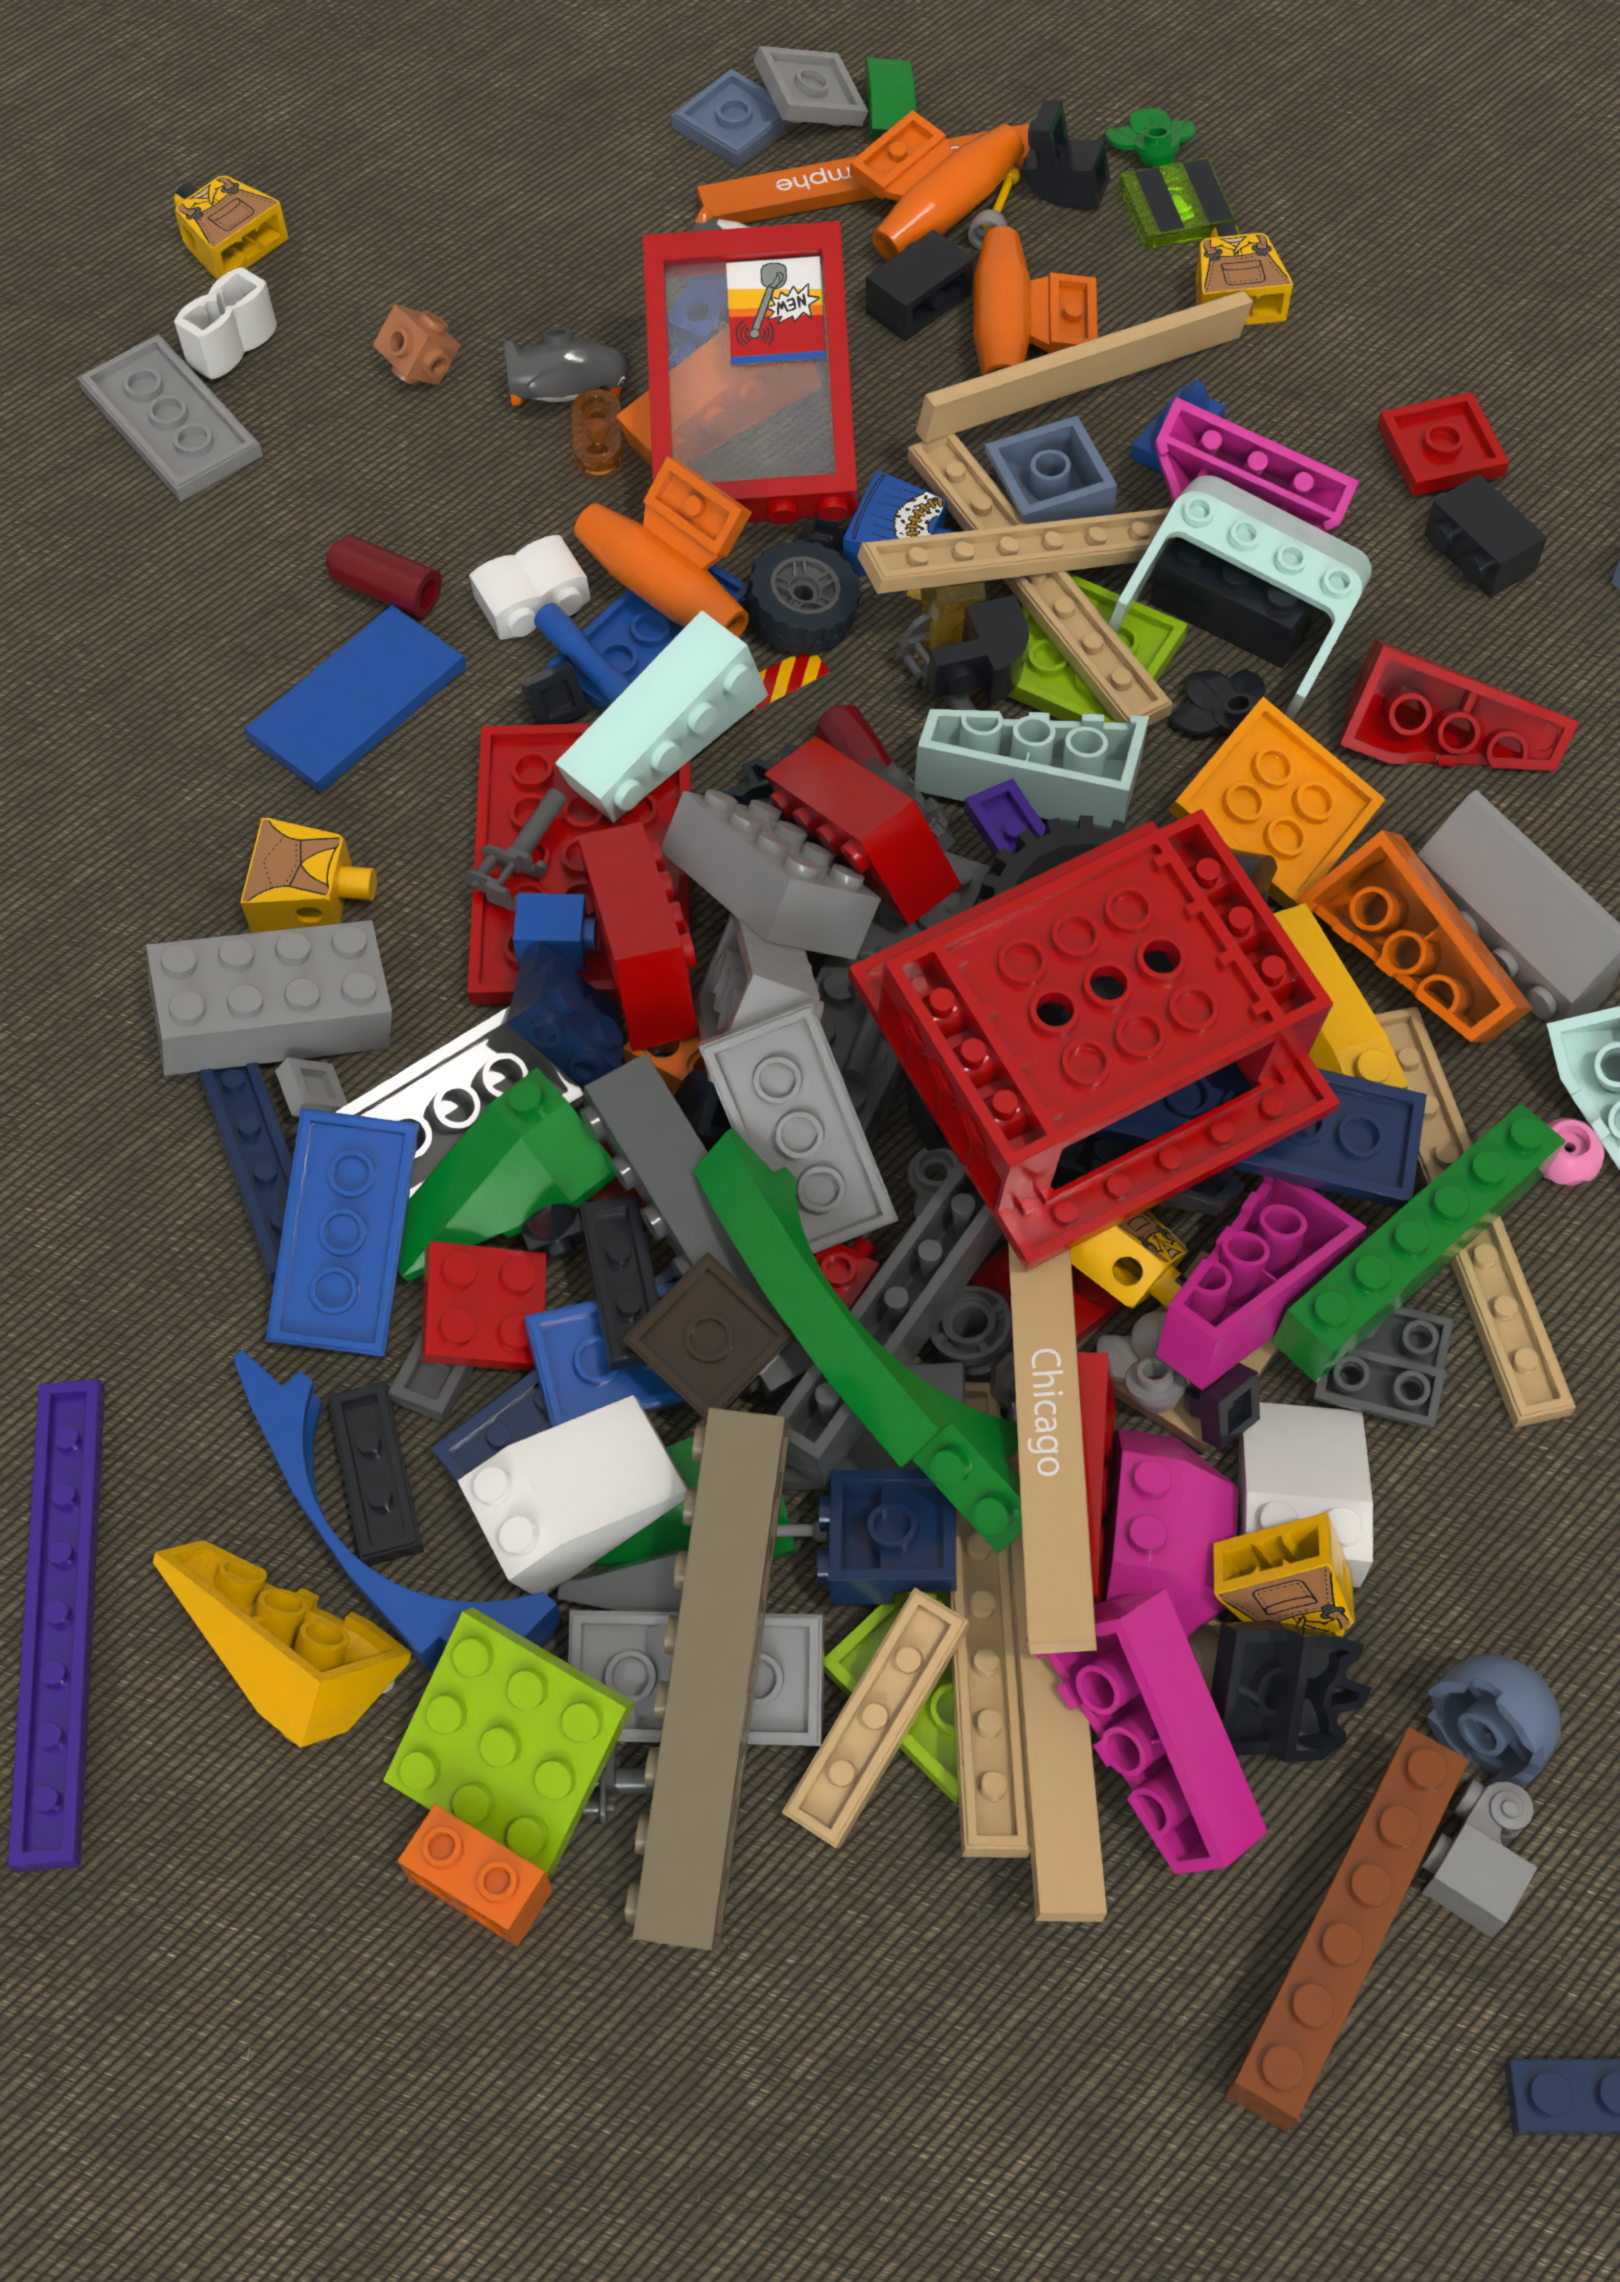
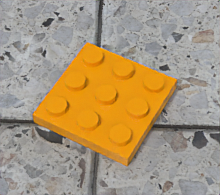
M1262 697L1171 805L1168 811L1176 818L1181 819L1203 809L1229 848L1271 855L1276 861L1277 871L1267 892L1282 907L1288 909L1300 905L1296 900L1325 877L1386 799L1266 698Z

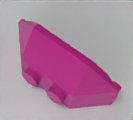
M1175 397L1154 443L1172 505L1194 479L1207 475L1216 476L1328 533L1340 526L1359 483V480L1178 397Z
M1117 1428L1107 1527L1103 1602L1166 1588L1187 1639H1189L1227 1608L1214 1594L1213 1543L1237 1537L1239 1487L1177 1437Z

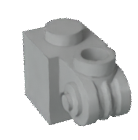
M1473 1779L1453 1812L1464 1819L1453 1839L1441 1833L1422 1865L1424 1869L1432 1873L1422 1893L1493 1938L1509 1920L1537 1870L1536 1866L1501 1843L1515 1839L1528 1825L1534 1813L1533 1802L1529 1794L1521 1786L1514 1783L1497 1782L1484 1786Z

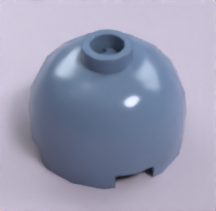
M1481 1654L1468 1657L1443 1674L1428 1691L1427 1695L1432 1697L1434 1709L1427 1716V1720L1438 1742L1468 1758L1469 1761L1466 1768L1473 1760L1484 1770L1498 1775L1492 1784L1511 1782L1522 1787L1532 1782L1548 1764L1556 1750L1562 1727L1559 1705L1544 1678L1535 1669L1522 1662L1500 1654Z

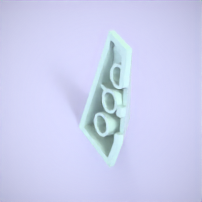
M1620 1006L1547 1023L1560 1080L1620 1170Z

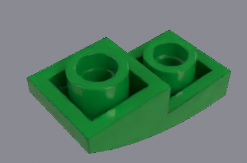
M866 57L865 104H869V138L881 137L910 111L914 110L916 112L914 79L910 60Z

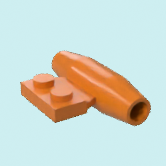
M912 110L850 162V176L881 200L887 198L898 201L872 234L873 245L880 256L889 261L902 252L910 243L916 242L933 229L943 236L990 196L1024 153V144L1017 131L1007 124H1000L952 152L946 139V134Z
M996 226L985 233L973 278V340L981 376L1025 362L1029 343L1050 354L1098 338L1097 287L1095 277L1050 272L1049 276L1030 280L1018 232L1008 226Z
M667 456L643 500L645 503L643 524L598 503L591 504L582 511L575 523L574 534L613 578L672 622L682 627H686L703 610L740 638L748 624V613L707 569L722 558L728 557L752 513L750 510L679 459Z

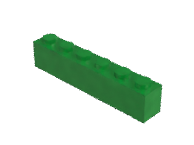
M1522 1103L1518 1104L1286 1311L1271 1342L1317 1383L1343 1357L1348 1355L1546 1174L1566 1140Z

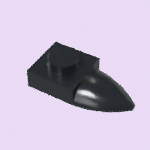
M566 1203L550 1204L529 1217L521 1227V1241L525 1251L546 1253V1264L563 1260L577 1252L576 1245L584 1242L579 1215L574 1205Z

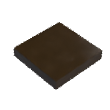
M707 1252L622 1340L707 1422L709 1408L728 1410L797 1338L775 1314Z

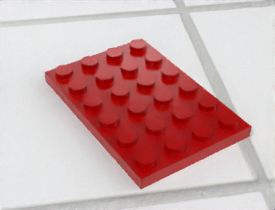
M593 723L481 726L474 871H477L485 859L481 853L483 846H498L502 850L507 851L548 789H556L564 794L566 803L531 854L533 863L536 865L538 860L545 862L548 872L543 878H537L522 871L518 874L511 872L503 887L508 888L511 899L518 895V893L585 894L588 916L596 917L586 882L578 835L642 822L648 842L658 840L661 848L682 792H691V760L639 801L633 809L627 811L613 823L569 787L555 764ZM662 853L665 871L668 870L670 874L675 902L679 901L686 933H689L691 936V877ZM494 865L487 876L497 880L504 868ZM473 889L468 974L470 1004H509L512 1002L519 974L513 943L516 912L487 901L485 892ZM598 926L596 950H587L585 971L575 972L594 989L606 994L610 1001H618L613 973L609 968L602 934ZM688 968L687 972L691 989V968Z

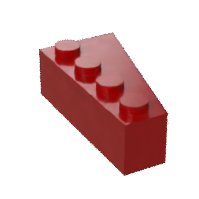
M814 736L764 774L774 790L769 799L773 806L781 811V817L787 822H790L792 819L796 821L799 827L808 832L810 839L814 838L823 847L832 851L836 855L835 858L843 866L862 874L865 877L863 884L879 896L909 926L962 886L915 800L818 737Z

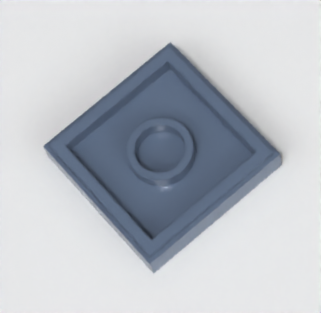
M733 69L727 71L671 115L672 128L737 168L741 167L794 124L790 121L782 120L767 89Z

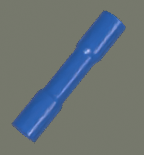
M556 603L546 604L537 612L534 618L535 626L562 654L568 656L597 686L601 696L611 705L632 683L622 671L615 669L587 640L581 628Z

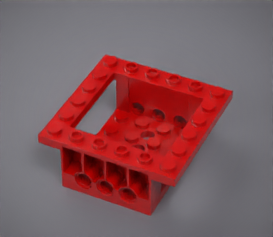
M1203 809L1158 829L1153 820L849 966L848 978L1026 1272L1335 1113L1341 1103L1309 1056V1052L1334 1003ZM1151 951H1163L1175 970L1169 973L1155 972L1146 965L1143 956ZM1098 977H1111L1121 984L1124 994L1113 1000L1103 999L1093 992L1090 983ZM1057 1003L1067 1009L1071 1020L1062 1026H1050L1041 1021L1036 1010L1043 1004ZM1233 1062H1236L1252 1086V1090L1056 1190H1053L1051 1187L1063 1148Z

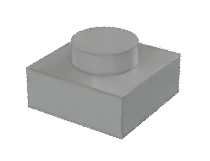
M287 1057L275 1070L292 1116L300 1117L301 1108L336 1112L348 1105L334 1066L331 1063Z

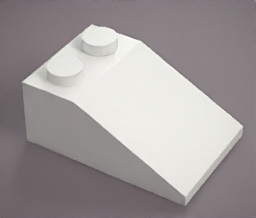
M634 1395L508 1445L458 1480L508 1581L532 1595L540 1592L549 1594L684 1501L688 1489L686 1482L640 1401Z
M1259 1402L1260 1420L1239 1436L1237 1536L1327 1512L1349 1566L1353 1587H1361L1373 1563V1499L1363 1412Z

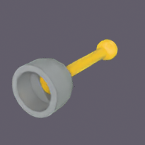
M1014 166L1003 179L1004 183L993 209L980 211L970 225L968 238L971 244L978 250L981 249L983 237L989 229L996 226H1007V221L1003 214H1001V211L1012 185H1015L1020 180V171Z

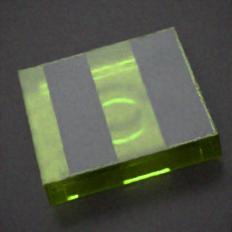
M1208 157L1120 173L1119 187L1145 249L1211 237L1212 231L1217 226L1224 223H1232L1234 225L1236 223L1235 216Z

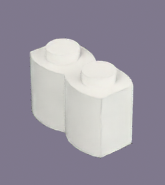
M243 267L234 269L220 277L213 284L208 295L201 296L187 304L178 313L174 321L187 365L210 380L231 371L240 362L244 352L250 351L266 342L277 327L266 281Z
M560 535L538 539L522 548L515 555H507L490 560L479 566L469 575L474 598L500 640L523 637L533 632L536 628L534 624L535 615L546 604L556 603L568 616H571L590 600L587 576Z

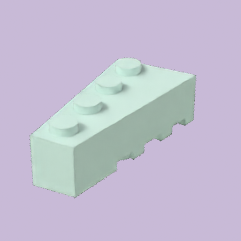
M701 610L557 760L555 764L569 787L613 823L627 811L633 809L639 801L768 696L748 645Z
M930 709L918 743L914 788L919 792L965 801L967 797L1013 778L1039 818L1048 820L1060 818V820L1079 821L1080 815L1093 816V824L1111 827L1113 820L1125 823L1142 759L1149 716L1130 715L1129 723L1104 722V714H1082L1081 721L1050 720V713L1029 712L1028 716L1020 719H1003L1000 711Z

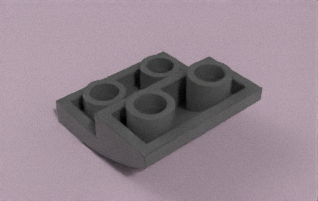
M1400 1306L1315 1384L1313 1400L1433 1430L1446 1375L1444 1366L1454 1319Z

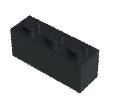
M1176 537L1155 565L1150 598L1151 605L1283 669L1308 635L1314 609L1313 605L1183 538Z

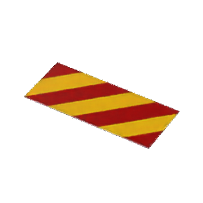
M801 654V656L793 655L759 672L768 696L753 708L754 711L831 673V671L818 655Z

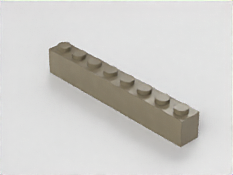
M709 1408L707 1424L698 1423L695 1429L692 1459L694 1462H701L698 1486L688 1487L683 1508V1524L692 1526L688 1551L680 1550L678 1552L674 1569V1589L682 1590L679 1616L670 1615L668 1618L664 1639V1653L673 1655L670 1680L660 1681L655 1700V1720L663 1721L660 1748H650L645 1768V1786L654 1788L650 1814L640 1815L635 1837V1853L644 1855L640 1882L632 1881L630 1883L625 1906V1922L634 1923L632 1939L710 1951L720 1948L791 1425L784 1416Z

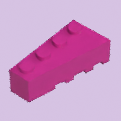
M1264 1176L1263 1182L1257 1191H1252L1243 1203L1241 1212L1233 1224L1226 1226L1217 1238L1215 1248L1208 1258L1202 1259L1169 1304L1156 1356L1201 1390H1204L1272 1338L1286 1311L1361 1245L1367 1227L1308 1186Z
M1166 1588L1094 1604L1096 1651L1035 1654L1037 1659L1045 1655L1048 1657L1063 1681L1056 1689L1070 1711L1079 1706L1100 1739L1093 1747L1105 1766H1112L1117 1772L1121 1773L1131 1787L1132 1792L1127 1800L1174 1874L1228 1867L1267 1834L1268 1831Z

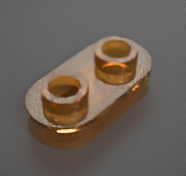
M592 389L578 395L572 404L574 460L576 466L589 475L611 473L620 466L623 460L622 429L616 418V415L621 412L620 401L616 395L607 390Z

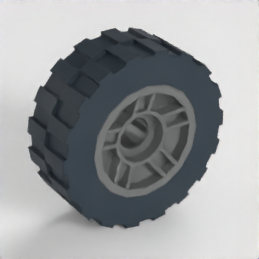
M794 540V542L786 543L784 541L777 543L776 547L772 549L767 548L762 552L761 558L756 559L753 564L745 594L744 610L748 613L749 625L758 632V637L764 642L767 641L773 645V648L780 651H789L793 655H819L821 651H830L836 648V644L843 642L848 636L861 598V590L858 589L860 581L858 575L852 571L853 566L848 560L842 559L839 556L840 553L834 549H827L823 547V544L817 542L807 543L804 540Z

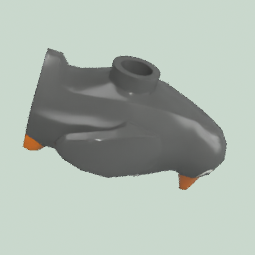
M569 328L548 329L542 333L543 342L528 348H519L513 340H504L512 406L522 405L525 399L546 402L578 400L588 396L599 387L609 388L614 400H618L622 386L629 376L631 366L628 357L622 351L597 341L582 337H572V332Z

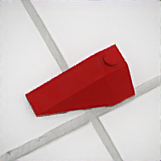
M1374 638L1352 688L1339 744L1388 764L1426 763L1437 764L1438 766L1456 767V765L1491 766L1492 768L1556 771L1579 721L1423 656Z

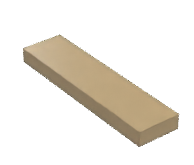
M914 1587L781 1813L833 1847L841 1848L972 1624L971 1621Z

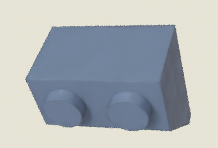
M1078 416L985 444V453L1024 523L1033 524L1115 514L1117 484Z

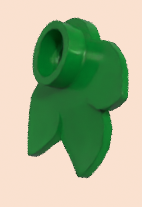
M1143 107L1131 113L1129 125L1106 129L1105 139L1116 149L1135 150L1139 154V161L1142 164L1159 167L1168 165L1175 160L1180 144L1193 139L1196 134V127L1190 120L1171 121L1167 112L1162 109Z

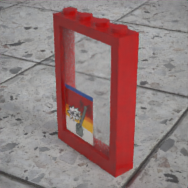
M840 221L643 235L653 482L668 456L679 459L750 510L752 513L746 523L770 521L771 523L782 525L792 523L797 519L814 518L815 514L822 520L838 521L847 516L855 515L858 509Z

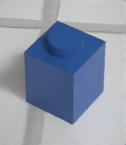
M518 893L513 943L519 970L524 951L538 941H542L556 955L564 957L571 964L574 971H585L587 950H596L598 941L597 917L588 916L585 894Z

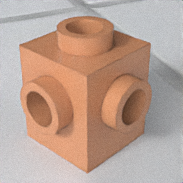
M394 304L373 347L393 365L391 371L401 380L412 385H416L418 381L439 386L461 344L446 331L448 324L437 315L426 310L421 312Z

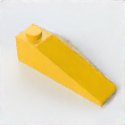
M1303 903L1273 913L1334 1003L1309 1052V1056L1317 1068L1407 1089L1409 1084L1387 1034L1307 904Z
M205 1540L155 1552L153 1564L256 1711L281 1731L286 1739L294 1742L300 1748L348 1732L410 1662L412 1652L372 1621L354 1612H350L345 1617V1620L316 1607L319 1595L304 1588H300L296 1593L277 1588L266 1582L267 1572L265 1569Z

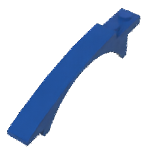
M243 1350L233 1357L248 1402L303 1514L359 1596L430 1673L436 1668L462 1611L472 1607L539 1647L563 1625L557 1603L544 1592L516 1599L491 1602H469L437 1598L396 1584L359 1560L337 1538L328 1525L318 1499L314 1476V1448L323 1403L313 1393L315 1387L313 1381L300 1370L282 1387Z

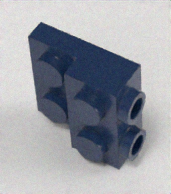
M538 941L526 949L523 954L506 1023L583 1090L584 1086L612 1072L621 1065L626 1034L615 1021L618 1009L612 1004L607 995L602 991L594 989L574 971L571 964L564 957L556 955L542 941Z
M921 1469L831 1470V1493L819 1496L820 1532H829V1549H818L817 1578L819 1587H829L832 1605L895 1604V1592H912L914 1587L922 1592L957 1591L956 1507Z

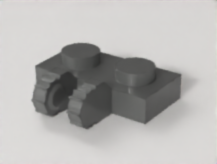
M874 755L863 765L864 768L915 800L942 850L948 851L957 842L948 828V824L952 821L949 814L931 797L924 802L925 799L922 794L913 787L915 782L899 765L892 761L885 767Z

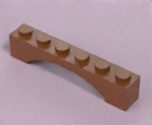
M1408 1727L1382 1773L1340 1866L1238 2067L1225 2097L1285 2132L1297 2122L1467 1766L1468 1758Z

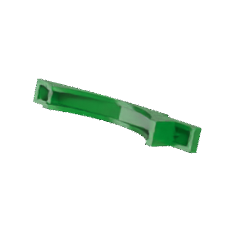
M733 1128L726 1131L693 1171L714 1212L764 1294L830 1385L895 1462L902 1468L913 1460L999 1554L1022 1533L1020 1477L1007 1464L1018 1452L1017 1421L981 1412L955 1400L921 1379L882 1347L848 1310L820 1269L801 1224L797 1204L796 1177L786 1167L773 1172Z

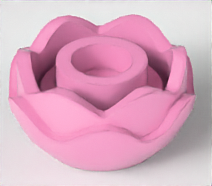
M1559 1118L1546 1123L1566 1142L1543 1177L1557 1184L1575 1186L1583 1181L1594 1179L1602 1167L1605 1156L1602 1141L1594 1129L1587 1123L1574 1118ZM1564 1147L1570 1148L1574 1152H1567Z

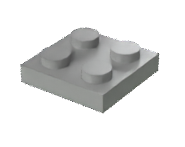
M759 46L754 63L782 120L792 123H825L836 127L842 125L863 126L868 110L838 53Z

